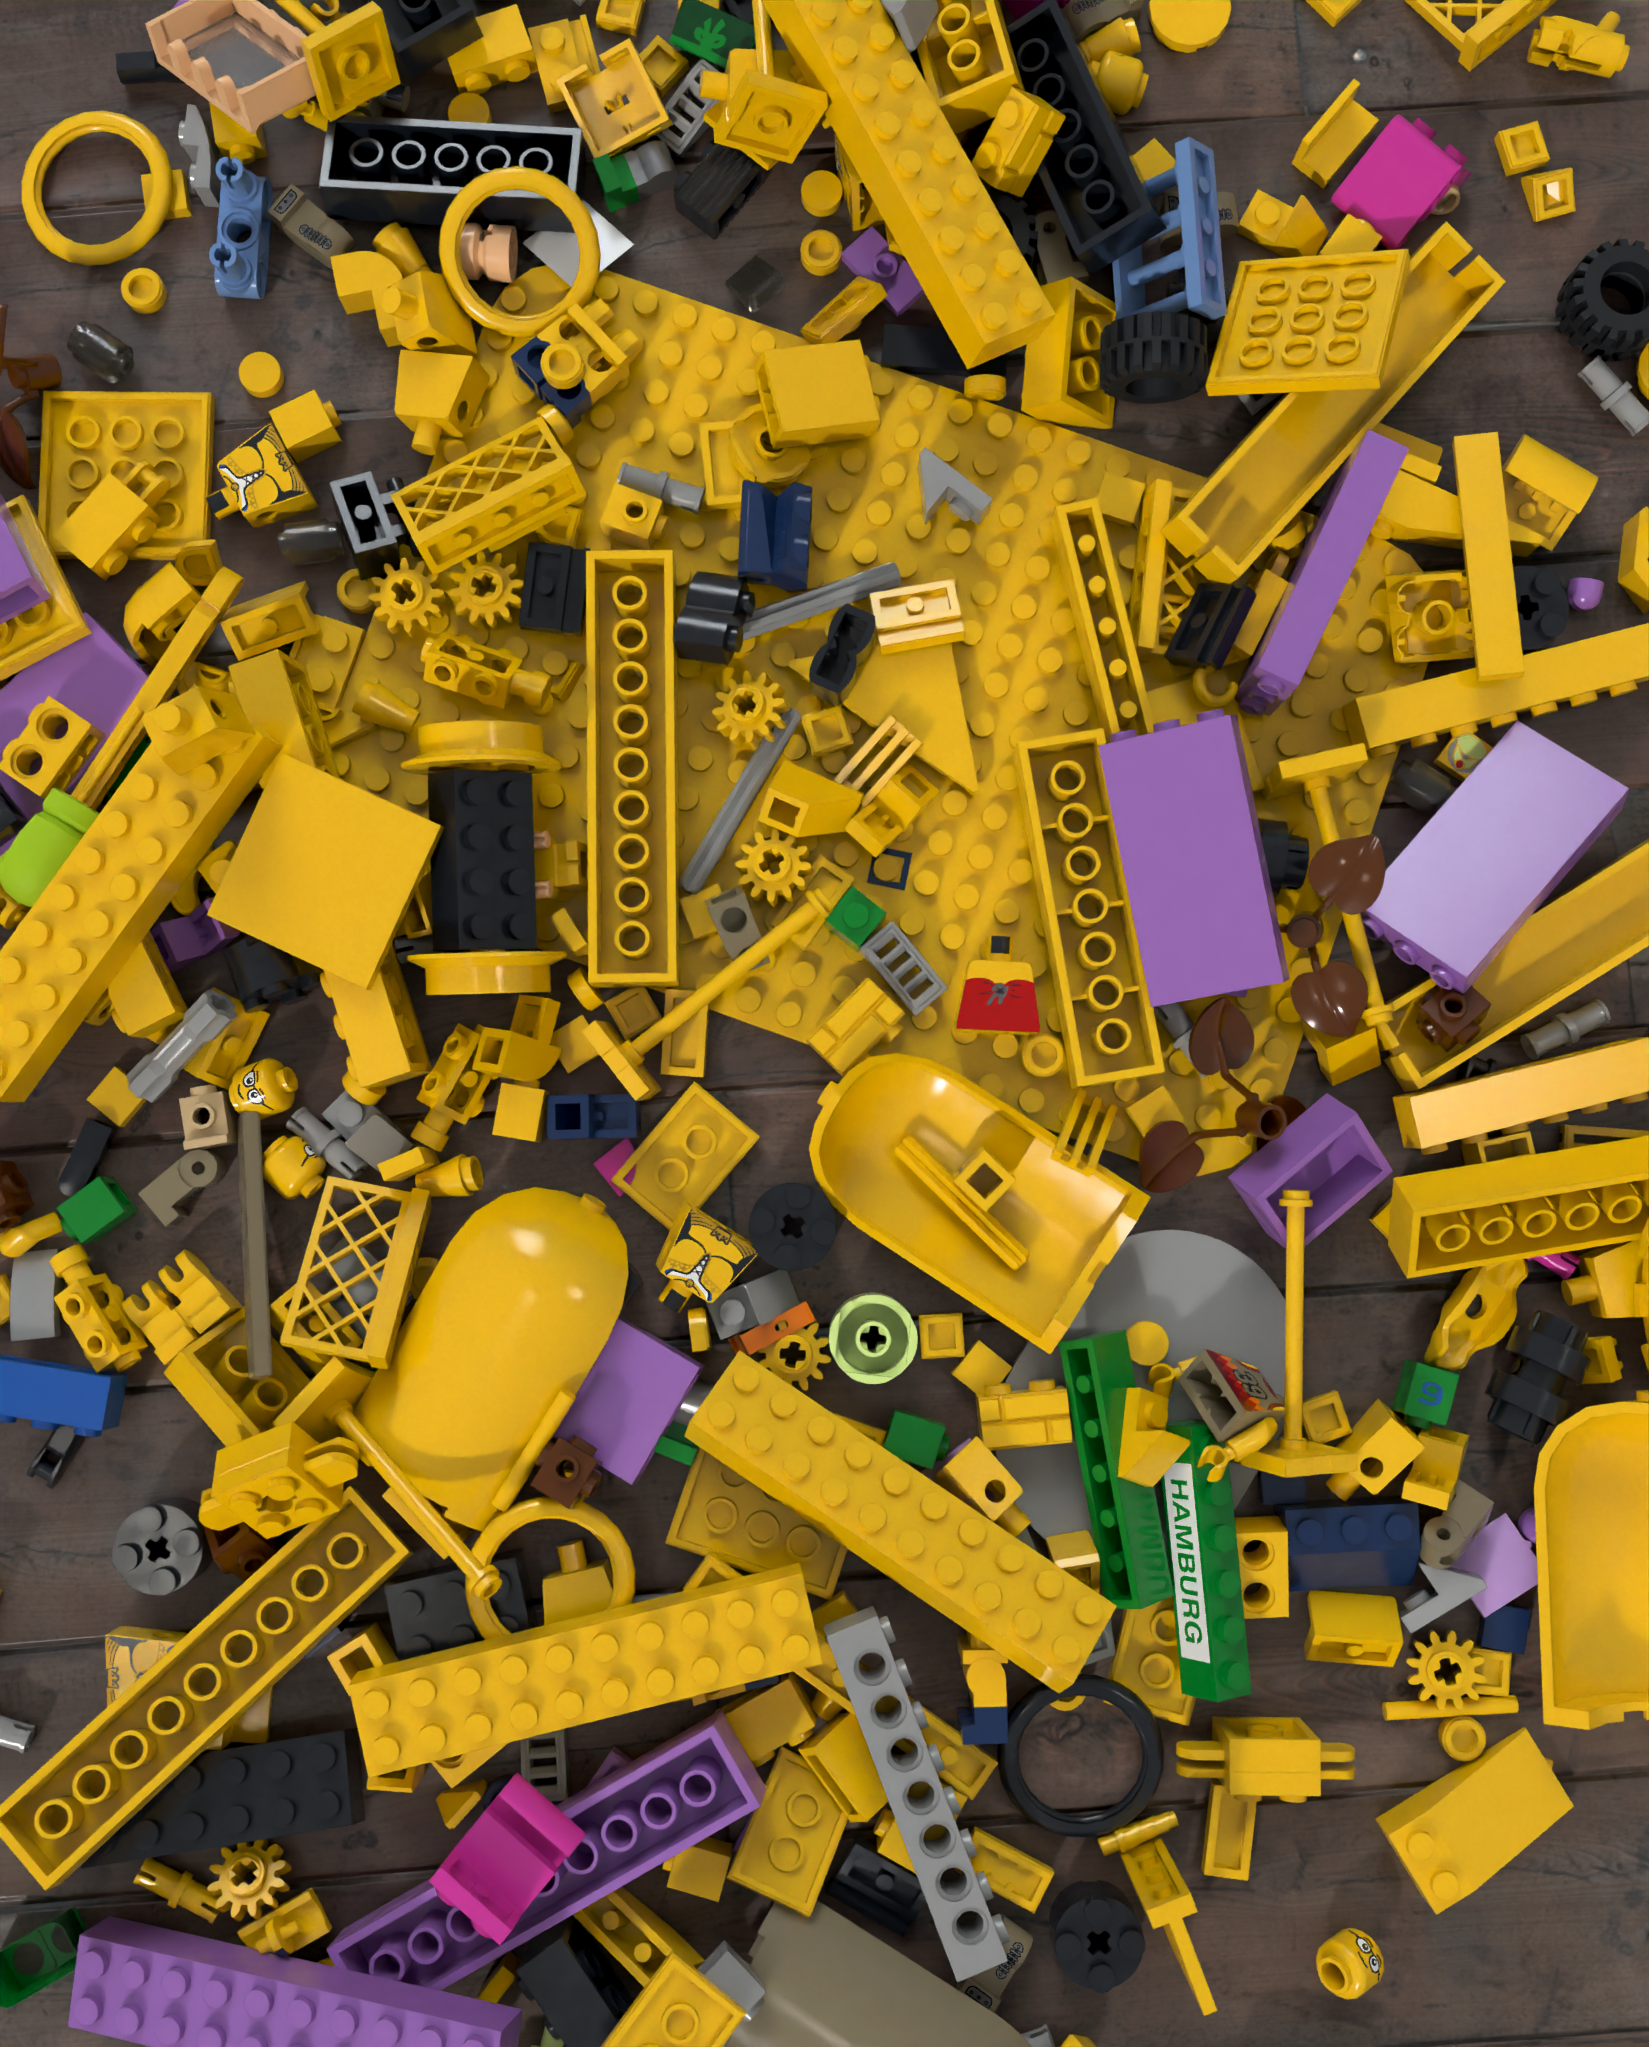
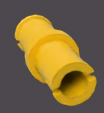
M146 1858L140 1868L141 1871L137 1873L133 1881L134 1884H139L169 1900L168 1906L175 1909L179 1905L213 1924L220 1912L215 1907V1904L221 1896L213 1895L206 1886L193 1880L194 1874L188 1871L181 1874L152 1858Z

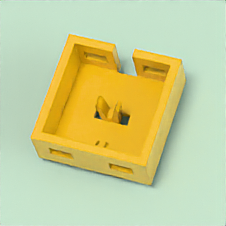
M630 38L599 55L607 68L594 75L592 69L587 63H584L556 79L578 127L582 128L583 137L594 158L608 154L610 159L616 157L673 125ZM627 96L630 103L624 106L622 98ZM605 107H607L608 110H611L612 113L608 115L605 110Z

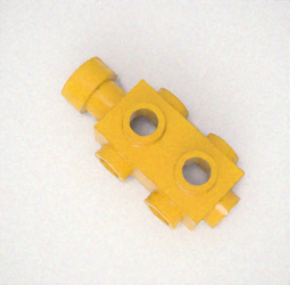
M443 631L437 639L428 637L421 651L420 659L421 662L425 663L423 680L438 685L443 690L458 692L477 699L485 705L497 706L503 709L513 695L523 697L525 703L541 709L549 697L553 676L534 670L533 673L522 670L523 659L515 657L514 653L509 649L498 648L495 650L476 643L467 634L455 636ZM457 646L464 648L466 653L459 650ZM497 660L504 662L506 667L500 665Z
M458 1023L453 1034L445 1041L439 1059L432 1071L425 1077L422 1089L416 1098L431 1109L423 1122L418 1121L410 1136L436 1151L442 1152L449 1139L447 1132L454 1120L466 1125L470 1117H475L482 1111L485 1103V1098L482 1094L490 1080L498 1078L472 1069L484 1027L480 1024H477L473 1031Z
M81 1244L68 1247L49 1260L57 1277H63L68 1285L66 1289L54 1297V1300L62 1312L63 1319L70 1326L81 1345L86 1359L92 1364L96 1373L114 1367L118 1372L124 1371L142 1359L140 1352L148 1347L144 1340L145 1334L132 1322L122 1306L124 1301L122 1289L118 1285L112 1284L106 1273L93 1274L88 1266L90 1258ZM105 1293L109 1297V1303L105 1301ZM127 1330L130 1332V1339L127 1335Z

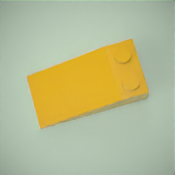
M1523 1727L1482 1752L1476 1759L1459 1766L1375 1818L1422 1897L1437 1915L1476 1891L1572 1809L1574 1805L1529 1732Z

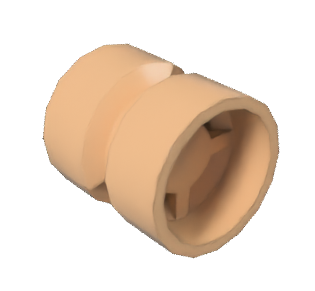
M466 222L461 235L460 255L462 267L468 280H479L482 274H485L489 281L514 283L518 264V239L515 226L490 224L487 230H483L479 223Z

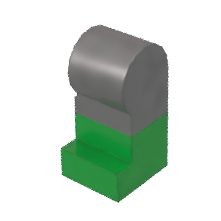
M663 141L648 142L636 151H629L611 159L608 154L592 159L596 179L610 213L659 193L672 186L678 179L677 170Z
M697 1379L688 1395L684 1396L686 1399L665 1435H661L654 1452L692 1466L699 1446L684 1437L689 1421L715 1385Z

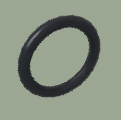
M1079 1674L1074 1684L1060 1694L1042 1683L1022 1697L1007 1716L1008 1743L998 1744L997 1766L1001 1784L1012 1804L1025 1818L1044 1830L1066 1837L1085 1838L1110 1833L1128 1824L1142 1812L1157 1791L1163 1773L1165 1750L1160 1727L1149 1707L1137 1694L1117 1681L1098 1675ZM1071 1696H1093L1108 1701L1121 1709L1132 1721L1139 1734L1142 1747V1767L1137 1782L1129 1794L1117 1805L1101 1813L1086 1816L1067 1815L1055 1811L1040 1802L1029 1790L1022 1777L1019 1764L1020 1742L1024 1730L1032 1718L1045 1706L1061 1698Z

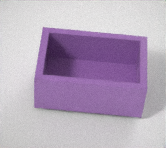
M1326 1093L1288 1125L1279 1138L1268 1142L1228 1178L1266 1234L1286 1249L1287 1206H1279V1198H1282L1283 1189L1310 1190V1199H1313V1206L1305 1207V1247L1391 1174L1393 1170L1357 1112Z

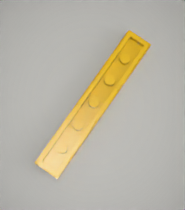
M1498 432L1454 436L1452 448L1477 682L1522 678L1525 670Z

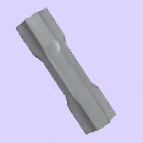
M213 989L205 991L185 1012L183 1021L153 1052L146 1054L126 1075L129 1082L128 1088L133 1094L151 1103L157 1101L179 1078L180 1071L209 1041L216 1039L237 1017L234 1003L225 994L217 993Z

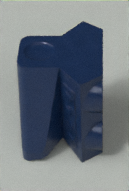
M748 480L742 481L738 576L746 577L748 584L773 585L790 593L807 590L812 520V487L794 482L776 496L761 484Z

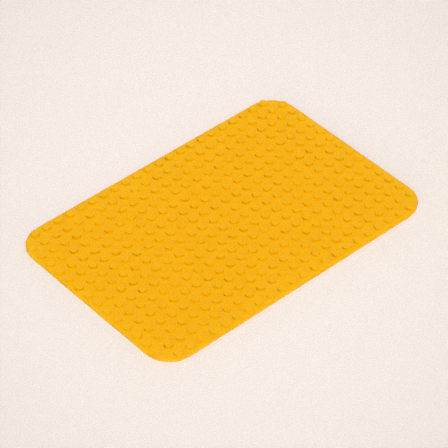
M547 265L532 268L517 278L514 283H510L504 288L493 308L507 314L519 316L539 314L559 303L569 292L571 286ZM604 269L599 273L592 297L585 307L601 298L615 315V322L604 333L612 339L627 327L639 338L642 350L629 364L630 376L623 382H619L612 391L601 397L581 415L582 421L572 429L574 439L561 448L564 454H567L587 494L567 506L582 509L584 513L574 549L584 550V548H590L591 551L643 550L604 536L599 522L614 483H617L623 462L657 474L660 471L670 473L669 478L705 488L699 423L736 420L738 415L750 405L761 403L753 369L763 350L812 344L805 338ZM483 327L476 344L478 354L473 357L490 375L489 383L467 434L462 438L441 436L437 453L433 457L427 475L536 419L535 412L545 406L544 401H540L515 374L511 359L515 352L534 337L506 336ZM870 361V382L873 394L878 396L881 403L880 421L868 438L812 444L810 461L803 474L794 481L812 487V520L807 590L790 593L773 585H748L750 592L755 594V609L889 562L896 564L901 575V584L892 589L949 579L954 580L961 610V619L965 628V640L952 642L951 645L963 708L965 712L973 715L970 724L967 723L969 739L971 742L974 735L982 738L976 751H972L979 793L970 794L964 787L945 774L942 775L917 758L915 754L903 766L905 767L909 763L940 791L911 825L888 847L889 849L912 853L905 890L867 883L873 855L847 831L797 837L798 845L795 848L807 846L810 856L804 860L805 862L812 865L820 854L855 878L851 887L854 886L886 912L885 920L870 939L893 921L948 989L917 1016H914L860 952L857 953L826 928L824 924L806 950L788 939L768 955L770 963L745 973L710 1001L709 1010L809 1045L806 1039L868 977L905 1013L899 1021L904 1026L902 1031L887 1046L880 1040L869 1051L872 1056L900 1053L930 1059L964 1076L1041 1127L1060 1134L1073 1098L1079 1088L1071 1089L1066 1058L1062 1068L1057 1073L1048 1077H1037L1025 1069L1021 1060L1022 1048L1026 1041L1033 1036L953 1032L968 962L970 960H986L988 936H1007L1013 938L1012 962H1029L1032 965L1040 1033L1038 1034H1051L1057 1037L1063 1044L1013 751L1019 741L1100 729L1101 727L1050 522L1056 506L1097 497L1105 471L1146 483L1144 490L1155 479L1172 481V487L1197 491L1208 478L978 398L967 399L964 393L891 368L881 367L880 364ZM540 434L525 442L523 447L536 448L542 435ZM770 436L760 438V443L766 451L770 453L781 451V448L772 449ZM925 447L993 498L990 511L980 525L971 519L964 521L956 516L949 508V502L946 500L926 525L924 524L918 462L919 455ZM496 457L487 462L485 467L498 468L503 458ZM516 459V461L514 462V464L517 463V462H519V461L522 460V459ZM542 461L541 466H544L549 462ZM458 477L450 481L447 487L460 488L465 477ZM478 479L477 483H479V482H481V481H483V480H485V479ZM791 484L778 488H766L778 496ZM706 491L698 515L664 503L665 516L669 517V525L664 539L661 542L656 540L652 549L673 550L676 562L677 619L686 604L689 586L697 571L738 576L741 508L708 511ZM427 497L418 498L414 508H422ZM440 499L435 510L448 511L453 500ZM1141 500L1132 527L1103 519L1127 616H1129ZM1174 501L1173 514L1175 515L1185 503ZM1300 510L1298 514L1307 528L1305 538L1299 543L1302 547L1316 515ZM428 521L426 527L432 525L435 522ZM536 530L493 553L490 552L488 547L482 550V552L485 554L488 562H492L493 557L497 553H501L505 562L504 568L515 563L519 570V574L515 579H520L524 582L529 542H542ZM1369 534L1299 686L1270 716L1265 714L1263 716L1251 715L1243 711L1239 707L1240 703L1236 701L1263 780L1269 776L1279 761L1351 746L1352 742L1342 707L1355 698L1423 681L1429 661L1394 663L1385 575L1419 573L1423 571L1410 554L1384 539ZM405 544L399 546L400 561L402 558H406L412 570L415 569L419 562H425L423 557H414L409 546ZM1172 544L1169 545L1168 555L1178 569L1193 559L1191 555L1186 559ZM1267 548L1240 576L1239 588L1245 585L1248 578L1264 569L1267 561L1273 554ZM478 553L467 558L472 565L478 563ZM1297 556L1289 559L1288 565L1281 576L1282 579L1287 580ZM459 562L438 573L442 582L437 589L445 592L447 600L442 603H436L444 615L443 618H435L433 616L428 618L431 624L430 632L423 629L419 624L415 626L416 632L414 637H410L407 634L403 625H401L397 633L392 634L387 628V621L378 622L373 615L338 709L360 716L352 712V708L365 681H368L374 685L380 682L412 708L420 711V715L410 734L378 725L379 729L332 751L341 780L429 820L428 775L413 774L401 770V763L419 755V727L441 722L476 720L514 721L540 725L543 727L544 754L561 761L562 768L553 772L532 775L534 832L548 831L549 835L554 837L556 844L577 840L588 845L586 608L582 636H576L571 633L557 634L521 630L518 625L520 609L513 607L509 609L513 618L512 623L506 622L500 616L496 618L497 627L495 630L489 627L486 619H482L481 624L477 628H473L469 621L470 613L460 618L455 611L456 605L460 602L452 601L448 595L450 589L459 588L453 582L450 574L452 572L464 574L465 572L462 563ZM1194 565L1182 573L1195 591L1200 582L1211 583ZM1168 570L1166 571V579L1171 576ZM1174 579L1165 586L1164 593L1187 597ZM490 585L488 590L480 589L479 593L484 597L486 592L493 593L495 589L493 585ZM412 591L409 596L404 593L400 600L404 604L406 599L412 601L415 595ZM516 593L515 595L522 600V593ZM870 597L849 603L872 614ZM841 607L744 640L740 652H734L728 665L678 658L677 654L679 880L755 752L746 739L744 744L738 748L730 741V736L724 737L717 730L720 721L714 717L712 710L717 707H723V704L716 697V693L724 692L728 694L731 691L727 683L729 678L741 684L743 683L745 671H748L756 681L764 672L772 680V684L779 683L785 691L782 699L790 707L797 710L801 716L833 706L834 704L810 694V683L789 671L787 660L816 655L819 649L828 642V631L831 621ZM875 630V639H874V644H873V645L879 644V641H878V639H877L876 630ZM444 631L455 636L467 634L476 643L495 650L498 648L509 649L514 653L515 657L523 659L522 670L530 673L537 670L553 676L552 687L555 688L559 686L569 669L568 660L582 663L585 669L570 697L565 701H560L549 694L546 704L541 709L525 703L523 697L513 695L503 709L497 706L485 705L472 697L458 692L446 691L438 685L424 681L425 663L421 662L420 657L426 639L428 637L437 639ZM1159 638L1158 645L1168 647L1171 640ZM457 646L459 650L466 653L464 648ZM1147 655L1138 658L1146 692L1192 678L1197 669L1195 667L1172 665L1165 658ZM1250 657L1235 665L1230 664L1225 669L1229 683L1232 681L1239 682ZM497 660L500 665L506 667L504 662ZM842 707L854 746L813 759L800 721L702 890L719 884L723 893L739 886V879L746 874L738 871L735 862L748 860L741 848L742 844L750 845L752 848L758 845L755 841L756 832L761 833L765 840L771 839V832L774 827L758 821V817L768 788L784 760L836 782L834 778L874 734L876 729L846 707ZM884 736L849 776L848 779L852 783L891 739ZM899 744L861 787L860 790L865 795L905 751V747ZM1401 745L1396 746L1398 752ZM1398 752L1377 759H1372L1371 754L1367 753V762L1348 782L1332 785L1327 789L1340 839L1371 834ZM1259 791L1253 793L1257 818L1284 821L1287 823L1289 835L1305 837L1309 841V862L1303 886L1298 890L1281 888L1278 896L1274 899L1279 925L1282 923L1288 924L1295 914L1301 911L1314 912L1327 898L1317 894L1309 882L1311 860L1324 845L1310 794L1300 792L1265 800L1263 792ZM861 804L859 805L856 815L865 808ZM778 829L782 841H785L789 834ZM881 853L873 867L875 878L883 882L893 881L900 883L905 858ZM430 861L426 867V870L431 869ZM777 861L769 864L771 874H776L780 871ZM679 886V899L691 895ZM752 888L742 889L762 938L774 929L770 924L787 900L784 895L778 896L776 907H772L766 894L760 901L755 902L751 897ZM559 890L558 896L555 899H536L537 949L542 951L568 952V956L565 959L588 967V952L580 957L575 956L551 920L552 914L565 908L588 943V890L570 892ZM1335 902L1320 917L1323 921L1324 931L1316 947L1321 968L1328 962L1343 918L1341 910L1336 906ZM679 903L680 987L673 988L699 989L729 965L732 960L730 955L727 954L718 932L695 941ZM1281 933L1290 977L1289 980L1282 983L1250 988L1245 998L1218 994L1178 1002L1193 1023L1196 1022L1207 1006L1222 997L1229 998L1231 1003L1246 1016L1254 1034V1049L1249 1060L1242 1067L1229 1069V1072L1251 1092L1257 1093L1259 1101L1266 1103L1274 1096L1283 1095L1304 1034L1301 1016L1296 1011L1292 1002V983L1297 976L1307 972H1314L1307 948L1303 949L1294 946L1289 941L1287 933ZM892 939L876 955L882 959L897 946V943ZM902 953L887 968L893 973L909 957ZM915 965L898 981L902 986H905L921 971ZM926 979L909 995L915 1000L932 984ZM647 987V988L665 994L667 987ZM1156 1016L1165 1069L1164 1073L1081 1087V1089L1087 1091L1086 1098L1093 1100L1097 1096L1103 1099L1101 1105L1107 1108L1111 1103L1118 1106L1103 1150L1139 1162L1143 1136L1125 1108L1159 1086L1164 1085L1187 1122L1184 1125L1189 1135L1201 1130L1235 1128L1237 1126L1235 1120L1236 1110L1246 1101V1098L1221 1077L1220 1071L1201 1078L1180 1048L1175 1049L1170 1043L1172 1037ZM1080 1109L1069 1138L1077 1140L1087 1111ZM1096 1116L1086 1144H1093L1102 1118ZM1247 1134L1243 1138L1238 1136L1204 1138L1194 1142L1202 1149L1204 1154V1162L1196 1176L1235 1166L1255 1150L1253 1145L1254 1136Z

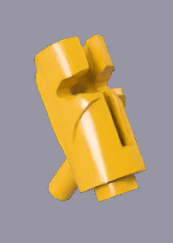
M1610 11L1606 13L1597 26L1563 16H1541L1539 22L1541 30L1534 29L1528 48L1527 61L1528 63L1548 67L1554 61L1556 66L1559 67L1558 70H1576L1611 78L1615 71L1620 72L1623 69L1629 55L1630 46L1625 44V35L1613 32L1620 23V16L1616 12Z

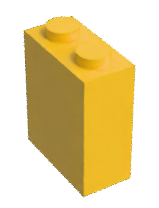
M860 339L763 350L753 369L772 449L868 438L880 421L881 403L878 396L873 394L870 382L871 363L869 357L863 353Z

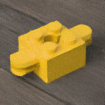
M289 1421L220 1449L216 1454L212 1488L201 1493L199 1521L202 1525L218 1531L245 1522L264 1538L269 1539L341 1511L344 1482L358 1476L359 1447L355 1442L342 1437H336L319 1444L297 1424Z
M1212 1716V1741H1179L1176 1743V1755L1184 1758L1176 1761L1177 1774L1188 1778H1218L1229 1795H1234L1236 1800L1243 1802H1258L1262 1800V1796H1279V1799L1282 1801L1301 1803L1307 1801V1796H1321V1779L1351 1780L1355 1778V1766L1348 1763V1761L1355 1759V1747L1345 1743L1321 1742L1300 1717Z

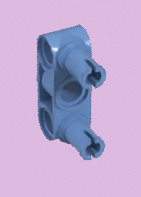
M223 157L219 159L215 167L216 175L221 181L217 243L213 244L209 251V259L215 266L214 279L216 291L220 297L262 300L266 294L272 220L267 211L273 205L271 181L268 177L256 176L251 171L245 170L239 159L232 157L231 162L229 157ZM251 231V236L248 240L242 243L236 242L241 233Z

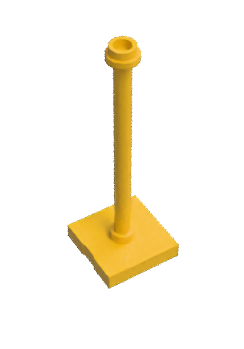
M274 0L310 34L301 39L300 42L321 113L330 122L356 109L358 105L377 97L401 83L383 10L375 2L371 1L325 26L300 1Z
M752 0L758 72L746 70L730 104L724 109L713 129L714 143L792 164L828 107L827 92L775 77L770 15L761 0Z
M1364 743L1279 761L1269 776L1263 780L1266 787L1262 790L1264 799L1269 800L1300 792L1310 794L1323 845L1341 840L1327 789L1332 785L1348 782L1367 762L1368 756ZM1341 911L1355 966L1363 973L1368 986L1367 1010H1364L1361 1019H1365L1367 1027L1393 1021L1391 1012L1394 1011L1393 1004H1384L1361 914L1349 915Z
M819 887L813 892L810 890L806 892L805 896L809 901L634 1041L630 1039L624 1041L610 1022L594 1020L581 1031L635 1101L649 1100L662 1090L642 1064L645 1060L643 1056L645 1053L819 914L824 919L829 916L828 913L835 907Z
M1283 1189L1282 1198H1279V1206H1287L1284 1436L1279 1437V1440L1269 1441L1264 1447L1239 1462H1236L1234 1459L1229 1462L1284 1478L1356 1472L1358 1453L1308 1441L1302 1437L1305 1207H1312L1313 1199H1310V1190Z
M334 1355L275 1419L273 1424L277 1427L293 1421L319 1444L336 1437H341L343 1431L351 1441L357 1444L359 1451L469 1578L470 1581L467 1584L468 1592L472 1596H477L480 1600L490 1598L502 1585L499 1570L494 1565L484 1567L353 1415V1411L375 1372Z

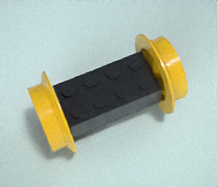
M476 720L441 722L421 726L418 728L419 755L401 763V770L413 774L428 775L429 820L445 827L430 859L433 951L470 952L408 955L407 961L425 968L426 995L551 992L550 965L566 958L568 952H505V950L537 948L532 775L560 770L562 762L544 754L543 727L540 725L514 721Z

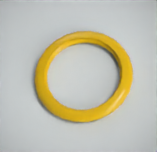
M108 111L83 112L64 119L48 130L31 152L21 181L23 209L27 223L37 240L52 254L68 262L87 266L112 264L129 258L144 248L160 230L168 215L172 199V170L167 153L157 136L143 123L127 115ZM94 132L119 134L132 141L142 151L149 163L152 174V193L149 204L142 218L135 226L118 239L98 245L76 243L64 237L56 230L45 213L42 202V185L45 173L53 158L64 146L76 138Z
M512 166L493 169L475 177L458 192L446 211L440 229L439 257L442 274L447 286L465 313L485 328L506 336L520 338L535 337L555 320L567 314V310L572 305L577 303L583 309L592 297L600 270L601 251L598 232L589 210L577 194L554 176L538 169ZM519 189L532 191L548 198L563 211L571 222L577 236L580 256L578 272L573 286L566 296L553 308L539 314L527 316L512 315L491 307L471 287L462 267L460 255L461 235L467 219L481 202L501 191Z
M540 1496L519 1502L493 1519L483 1529L471 1550L485 1567L491 1565L492 1558L500 1544L513 1531L523 1525L541 1519H563L574 1522L589 1530L602 1543L610 1558L613 1570V1591L606 1610L632 1604L634 1599L636 1570L630 1547L620 1529L603 1512L583 1501H579L575 1509H568L549 1496ZM465 1575V1596L469 1613L481 1636L487 1640L511 1634L498 1620L491 1607L489 1598L480 1600L477 1596H472L468 1592L467 1584L470 1580Z

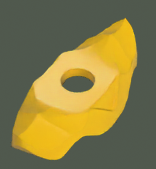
M1525 1259L1474 1267L1462 1277L1460 1284L1442 1307L1439 1323L1432 1334L1430 1344L1424 1355V1363L1442 1370H1459L1466 1366L1470 1356L1476 1351L1494 1345L1505 1336L1516 1318L1518 1310L1516 1300L1517 1289L1528 1276V1267ZM1479 1294L1482 1298V1307L1475 1316L1468 1317L1465 1311L1476 1295Z

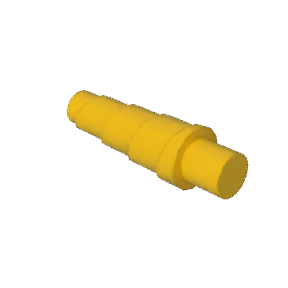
M1167 1811L1160 1815L1151 1816L1141 1821L1137 1820L1112 1831L1113 1833L1098 1838L1097 1842L1103 1856L1119 1850L1121 1854H1124L1127 1850L1140 1846L1141 1843L1154 1839L1155 1836L1179 1826L1174 1811Z

